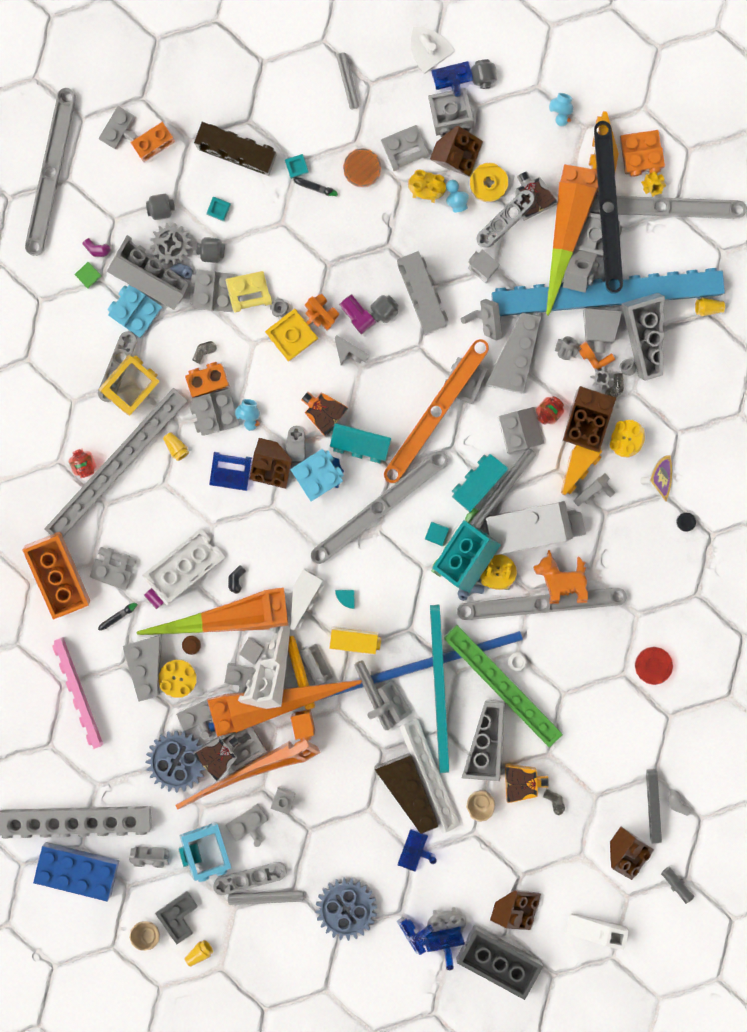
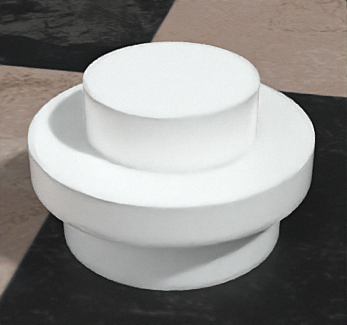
M515 652L509 656L508 665L513 671H522L527 666V658L524 654Z

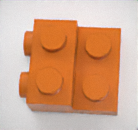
M659 130L620 135L625 174H630L631 177L640 176L642 172L649 171V173L654 171L656 173L661 172V169L665 167Z

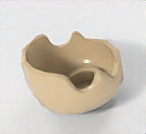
M484 790L474 791L468 797L466 808L470 817L473 820L482 822L487 821L493 815L495 800L489 792Z
M142 921L136 923L130 930L129 938L131 944L136 949L146 951L153 949L158 944L160 932L158 927L152 922Z

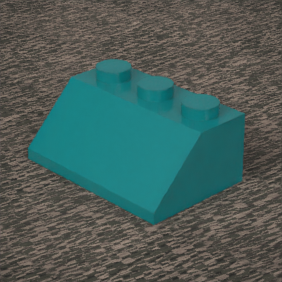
M335 423L330 447L333 448V452L344 454V451L352 453V457L362 459L363 456L371 457V462L381 464V461H386L391 438Z
M484 454L477 462L479 466L475 470L471 468L464 476L466 481L462 485L458 483L451 491L454 493L451 497L468 512L472 511L509 469L491 454L488 456Z
M463 520L432 568L457 588L470 593L501 544L488 534Z

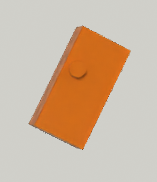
M61 531L24 546L22 551L53 620L89 606L91 600Z

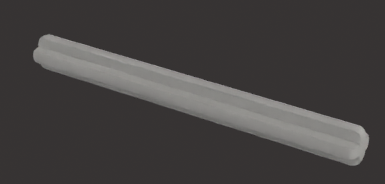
M527 448L470 524L478 529L481 528L486 518L491 515L536 456L532 449Z

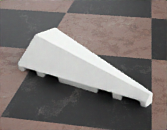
M288 611V626L274 628V636L270 643H266L254 667L256 672L252 680L247 681V689L244 695L239 697V702L265 709L282 705L291 627V614Z

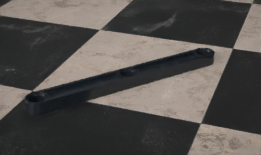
M599 121L594 127V144L605 287L608 292L616 294L623 287L612 128L608 122ZM604 125L608 128V133L606 135H599L597 128ZM606 202L614 205L612 212L608 213L603 210V205ZM612 279H616L620 283V287L616 290H612L609 287V281Z

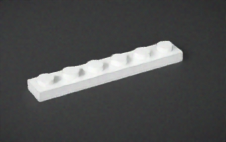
M414 719L400 726V730L441 833H447L460 824L419 721Z

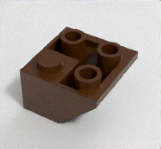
M456 126L436 141L430 160L444 168L470 177L483 141L462 127Z
M258 438L253 454L249 480L286 489L292 459L278 442Z
M621 826L610 840L611 868L633 880L644 863L649 860L654 849Z
M512 891L495 902L490 921L506 929L531 930L541 893Z

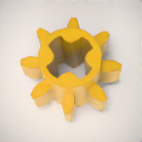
M655 171L646 174L644 181H641L645 194L650 192L652 197L662 194L663 188L667 186L664 182V176L662 174L657 175Z

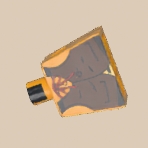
M505 764L507 803L538 797V788L549 787L548 776H537V769L535 767Z

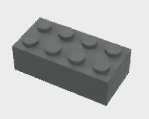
M475 924L456 957L457 964L523 1000L528 996L543 968L541 960Z

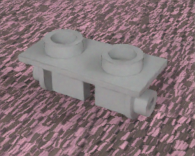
M317 644L299 651L315 685L323 684L333 678Z
M135 846L130 850V856H133V858L129 857V861L133 866L144 867L145 864H149L155 868H163L164 865H169L168 860L165 859L169 858V850H166V848L152 847L151 854H148V847Z

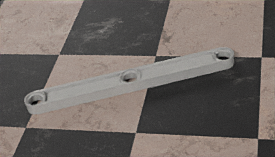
M62 88L56 98L25 241V250L32 256H38L42 253L46 240L76 101L75 93L69 88ZM63 93H71L72 98L69 102L62 101ZM47 168H55V175L53 177L46 176L45 171ZM32 242L39 244L37 252L29 250V245Z
M596 195L589 213L600 214L598 195ZM617 196L618 215L740 219L747 212L746 204L739 200ZM606 202L603 205V210L608 213L612 212L614 205ZM658 202L666 204L664 212H659L656 209ZM738 204L743 208L741 215L734 214L732 210L734 205Z
M441 451L433 453L311 551L312 561L317 564L327 561L444 468L448 462L446 454ZM438 454L442 455L445 459L441 466L436 465L433 460ZM381 502L384 504L385 509L382 513L374 511L375 503ZM316 550H322L325 553L323 560L317 561L314 558Z
M621 588L588 590L587 603H577L578 595L575 592L573 594L569 593L568 596L560 595L559 604H550V594L467 602L458 606L457 615L462 620H476L617 606L625 603L627 594ZM616 591H620L623 594V599L620 602L613 600L612 596ZM541 598L547 601L546 608L542 610L536 606L537 600ZM463 606H468L471 609V614L468 617H463L460 614V609Z

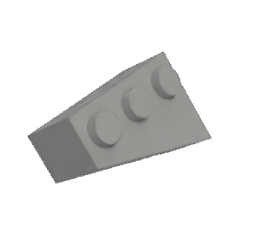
M162 634L122 646L138 702L157 697L160 694L159 673L161 671Z

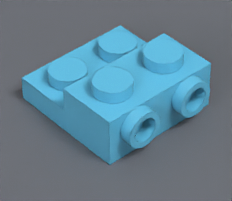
M124 285L118 294L121 296L117 302L113 301L108 307V316L139 338H142L163 307L138 289L130 285L128 287Z
M323 448L290 469L310 502L343 482L342 477H344V474L339 466L336 468L333 466L331 461L334 458L328 450L324 451Z

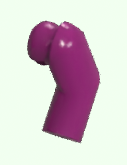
M90 238L82 242V245L93 257H105L111 252L108 244L95 245Z

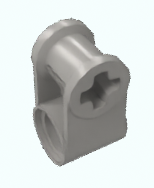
M297 425L291 427L287 434L286 453L290 456L292 462H302L305 460V431ZM295 429L302 433L298 440L291 436V432H294Z

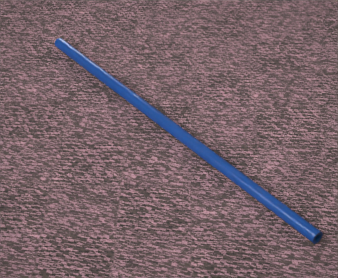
M518 631L478 643L477 645L485 652L522 641L523 638L521 632ZM455 650L444 653L443 664L461 659L462 657ZM433 657L370 676L374 684L424 670L433 667ZM361 683L325 698L363 688L364 686ZM213 722L209 723L211 732L215 731Z

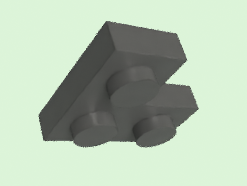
M185 891L155 912L176 945L193 934V931L183 917L196 909L198 905L188 891Z

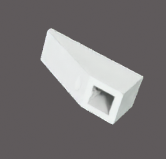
M304 568L293 585L290 627L292 630L296 627H301L305 620L302 617L304 612L311 610L315 603L312 601L314 595H319L324 587L321 584L323 579Z
M573 914L569 915L566 928L567 934L620 950H625L629 932L626 926Z

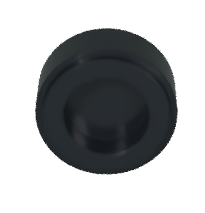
M681 513L676 519V525L681 531L688 532L696 526V519L691 513Z

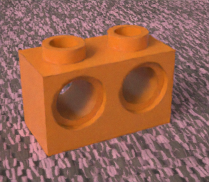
M162 121L130 143L144 163L173 144L175 140Z
M213 362L207 364L206 369L199 370V368L188 371L189 374L185 375L192 398L230 387L222 364ZM214 371H219L221 373L220 380L212 381L211 374ZM196 377H201L203 380L202 385L198 388L194 387L193 380Z
M311 709L291 714L295 740L300 739L301 742L311 740V737L315 735Z

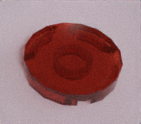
M652 646L639 652L635 658L634 668L639 679L647 684L657 685L665 682L670 677L673 670V662L668 652L662 648Z

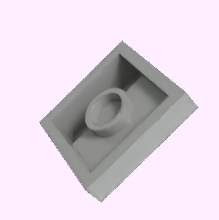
M466 88L428 95L436 136L440 135L443 137L456 126H460L468 132L474 128Z
M589 213L575 249L594 253L598 257L603 258L600 215ZM619 221V234L621 235L622 226Z
M196 269V274L192 273L191 285H195L194 293H190V304H193V308L197 310L232 313L233 308L226 279L235 277L236 274Z
M230 389L191 398L192 403H189L192 415L196 414L197 421L194 422L196 432H201V436L240 426L235 415V407Z

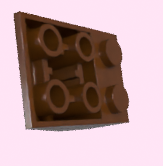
M579 386L574 396L562 441L599 453L616 397Z

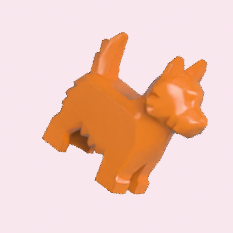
M548 550L547 556L542 558L538 565L533 566L535 573L545 578L550 594V604H559L560 595L568 596L569 593L573 594L574 592L578 595L577 603H587L588 591L586 589V567H584L586 562L582 561L579 556L577 557L576 571L560 572L550 550Z

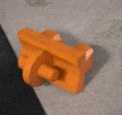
M319 294L316 297L311 296L304 306L308 309L305 314L310 318L306 323L308 325L314 323L317 327L322 325L328 331L335 323L339 312L333 307L329 311L322 307L327 303V299L323 294Z

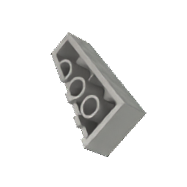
M126 235L106 272L175 310L189 284L170 268L165 269L162 267L160 260L156 257L154 259L145 253V248L141 245L136 246L131 242L132 238Z
M419 251L397 259L398 269L424 334L427 335L446 327V322L449 320L445 310L441 311L439 306L442 302L438 292L435 293L433 290L434 282L431 275L427 274V264L424 257H421Z
M659 293L621 303L638 377L644 381L663 376V303H665V296Z
M486 700L484 702L461 777L462 779L500 781L504 732V701Z

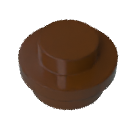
M192 635L184 638L182 649L186 654L194 655L199 652L201 648L199 638Z

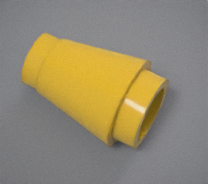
M701 297V299H697L695 302V312L701 317L725 311L724 301Z
M172 432L163 437L173 459L180 461L189 454L188 446Z
M206 940L199 941L184 960L188 966L192 967L210 958L213 948Z

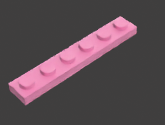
M64 637L54 640V645H52L53 651L56 656L59 655L61 661L59 663L60 670L63 674H66L68 679L66 681L67 688L74 695V707L76 710L79 709L81 717H79L80 723L83 728L86 727L88 733L86 735L87 742L90 746H93V749L101 747L103 745L102 738Z

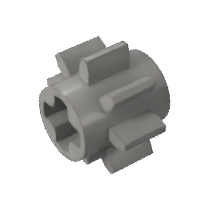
M565 336L563 340L558 339L554 351L558 352L559 358L570 360L571 356L576 358L579 345H576L577 341L574 338Z
M604 366L602 371H598L595 368L596 375L590 376V378L595 379L592 386L599 384L600 390L602 385H606L609 388L608 381L614 380L609 378V374L612 371L605 372ZM599 373H601L602 375H607V377L605 378L606 383H603L602 381L599 383L597 382V379L599 378Z

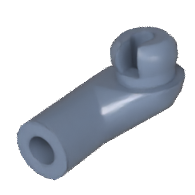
M177 263L170 267L179 276L186 279L192 277L193 270L190 266Z

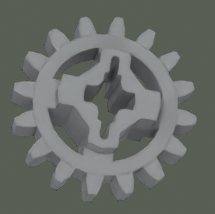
M166 223L164 229L158 226L160 231H153L156 237L150 238V241L154 243V245L150 246V249L156 250L153 253L154 257L159 255L158 260L162 262L165 259L166 265H169L170 261L176 265V260L178 259L183 262L182 257L189 256L186 251L192 250V247L188 245L192 240L191 238H186L189 235L188 231L183 232V226L177 229L176 223H173L172 227ZM169 232L168 235L164 238L161 237L163 234ZM177 233L182 236L183 242L177 240ZM172 238H173V242L175 243V246L172 245L171 248H170V250H169V246L167 245V242H168V243L171 242V240H172ZM159 246L165 248V255L160 252ZM181 250L179 254L173 256L176 251Z

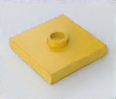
M295 308L265 331L288 362L318 340V337Z

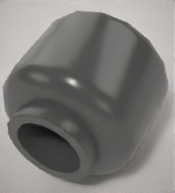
M490 59L478 60L471 67L473 84L480 86V89H489L492 87L491 84L497 81L496 66L490 62Z
M167 194L152 195L149 197V201H146L148 216H151L154 220L170 218L172 215L171 211L175 210L174 201L169 199Z
M204 237L201 243H197L196 254L200 255L202 262L218 263L220 259H224L225 244L219 238Z
M381 295L370 305L372 310L370 315L377 323L380 320L383 323H388L398 314L397 307L399 305L390 295Z

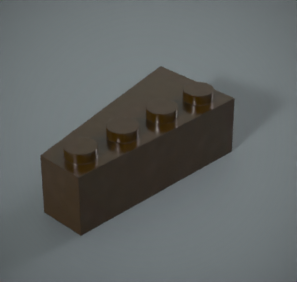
M203 121L194 141L197 150L266 176L270 175L277 156L276 151H273L274 148L269 145L263 144L261 146L256 144L255 140L250 138L244 139L234 132L222 130L215 125Z
M410 753L374 766L376 773L420 834L438 828L437 820Z

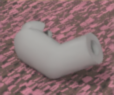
M671 791L668 796L671 809L688 816L691 807L681 803L678 791Z

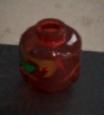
M555 396L545 397L536 408L538 421L544 425H554L564 414L563 402Z
M83 448L73 451V456L68 460L73 474L80 476V478L94 474L97 465L91 451H84Z

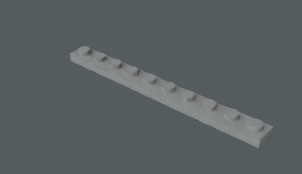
M172 388L44 530L50 535L61 531L64 537L188 400L175 388Z

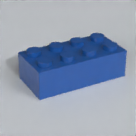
M45 842L41 848L33 884L108 902L112 895L120 860Z

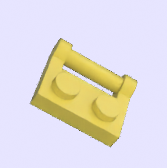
M264 271L226 279L234 313L240 312L241 309L272 304ZM261 292L262 297L241 302L238 300L239 296Z

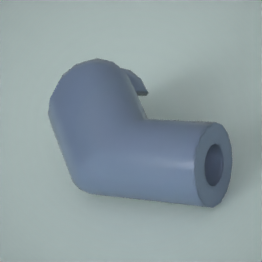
M475 584L470 593L459 589L457 592L458 598L461 601H465L472 593L483 594L485 586Z

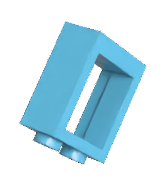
M212 823L179 835L194 881L203 882L210 879L209 876L216 874L220 876L226 874L228 869H231L217 823ZM215 834L224 864L197 873L188 842Z

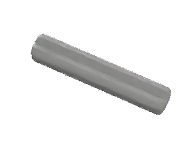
M345 52L337 54V61L349 108L351 110L359 108V101L347 54Z

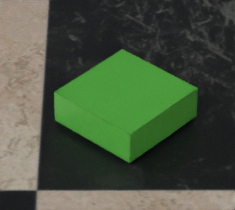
M89 262L74 274L87 289L102 277Z

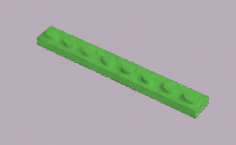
M457 624L443 637L548 747L553 745L563 735Z

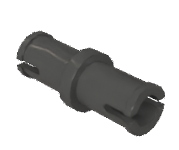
M670 866L661 872V875L671 885V890L673 892L676 891L685 904L695 897L685 886V881L680 879Z

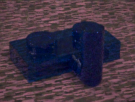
M468 61L431 70L435 89L440 90L452 87L455 97L461 95L460 84L473 80Z
M410 828L397 863L398 866L415 872L420 857L428 859L430 864L437 862L434 853L423 850L428 834H420L419 831Z
M404 917L398 919L396 922L414 952L418 955L425 953L424 946L426 944L422 938L434 931L431 924L415 933V925L410 919L407 920Z
M461 926L423 934L427 952L443 949L446 969L453 970L451 948L465 945Z

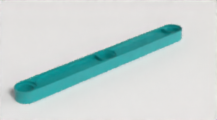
M440 604L430 605L438 760L439 772L449 773Z

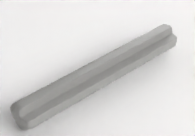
M364 661L356 662L354 664L355 669L375 710L381 707L383 702ZM387 712L378 716L385 731L393 727Z
M303 891L237 893L228 895V904L302 902L304 896Z

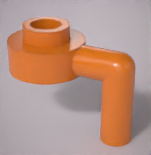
M586 341L579 345L581 348L579 350L580 355L584 360L588 359L594 369L600 370L603 366L605 367L616 360L611 353L598 361Z

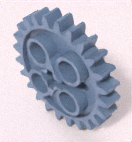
M175 730L174 735L168 731L167 737L163 734L160 735L161 741L158 739L154 740L156 746H149L153 752L146 753L147 756L151 757V759L145 761V763L151 764L146 770L153 772L150 778H157L154 784L162 783L161 789L166 785L168 786V792L171 791L172 787L175 788L176 793H178L180 787L185 792L187 785L192 789L194 787L193 781L199 784L198 777H204L201 770L206 769L196 757L193 762H188L185 759L186 753L193 754L195 750L204 745L198 746L199 738L193 741L192 733L187 737L186 731H183L181 735H179L178 730ZM169 744H176L178 752H170L168 749ZM185 746L186 750L179 760L180 763L177 764L171 776H168V772L174 764L173 759L177 758L182 747ZM159 761H167L169 764L168 769H161ZM183 770L185 772V778H178L176 776V771Z
M343 877L342 883L335 879V885L329 882V889L322 888L324 895H318V898L322 901H316V905L320 908L316 909L315 913L321 914L317 917V921L323 920L320 927H327L326 934L332 931V938L338 934L340 940H342L343 936H346L349 941L350 935L357 939V933L364 936V928L370 930L368 923H375L371 917L377 916V913L372 911L377 909V905L372 904L376 901V897H370L372 890L365 891L367 884L362 887L360 886L361 880H358L355 884L352 877L349 882H346V878ZM345 892H352L354 894L353 899H345L343 896ZM336 895L341 897L346 907L350 906V914L356 919V923L352 921L346 910L343 911V904L337 899ZM334 902L338 905V908L330 910L328 904ZM361 907L365 910V913L363 915H356L354 910ZM342 918H346L349 921V924L347 926H341L339 924V920Z

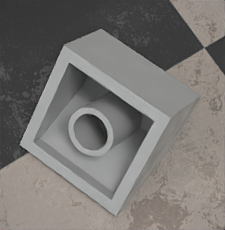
M535 407L497 417L507 454L545 444Z

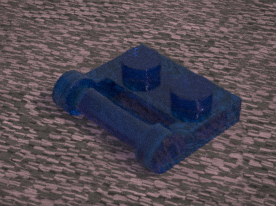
M214 451L209 485L247 491L252 457L246 456V458L223 455L220 452ZM219 462L245 465L244 471L220 468L218 464Z

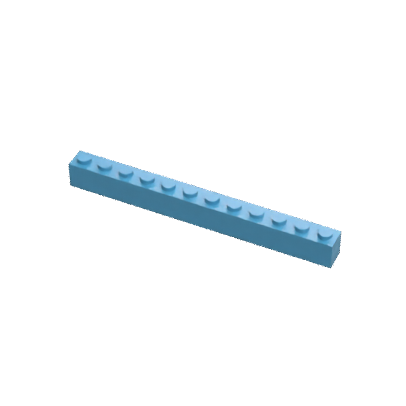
M717 268L705 269V272L698 273V270H688L686 274H679V271L668 272L667 276L653 273L648 274L647 278H641L640 275L629 276V279L623 280V287L616 294L606 290L605 282H602V279H594L592 286L588 285L586 293L563 288L564 282H562L551 311L622 305L621 303L655 293L664 295L665 301L721 296L725 294L723 270L717 271ZM612 279L609 281V287L612 290H616L620 287V283L618 280ZM536 284L530 289H526V286H516L514 290L509 291L506 288H496L495 292L491 293V301L498 303L500 316L546 312L549 287H545V284Z

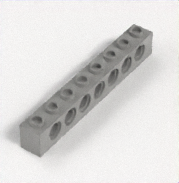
M151 806L0 810V836L3 839L13 838V835H21V838H31L32 835H40L41 838L51 837V834H59V837H69L71 834L86 837L90 836V833H97V836H108L109 833L124 836L128 835V832H135V835H146L152 829ZM109 817L116 819V826L109 825ZM127 817L135 818L136 825H129ZM71 818L77 819L78 827L70 825L69 821ZM89 818H95L98 825L91 826ZM32 819H37L40 822L39 828L32 826ZM51 819H57L59 827H53L50 823ZM18 820L21 823V827L15 828L12 821Z

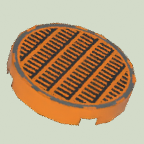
M355 149L344 160V176L353 186L369 187L380 177L381 163L378 156L368 149Z

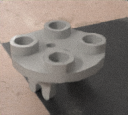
M452 907V911L437 913V910H433V916L428 920L427 928L432 933L433 938L436 939L452 935L460 936L463 933L466 922L464 916L456 912V907Z

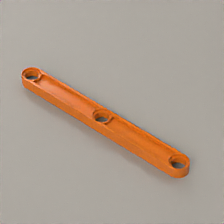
M478 339L472 343L384 471V478L387 482L395 483L401 479L489 351V345L485 340ZM479 342L484 343L486 346L485 352L481 354L475 351V345ZM434 406H439L442 410L439 417H434L431 414V409ZM390 469H395L398 472V477L395 480H391L387 476Z

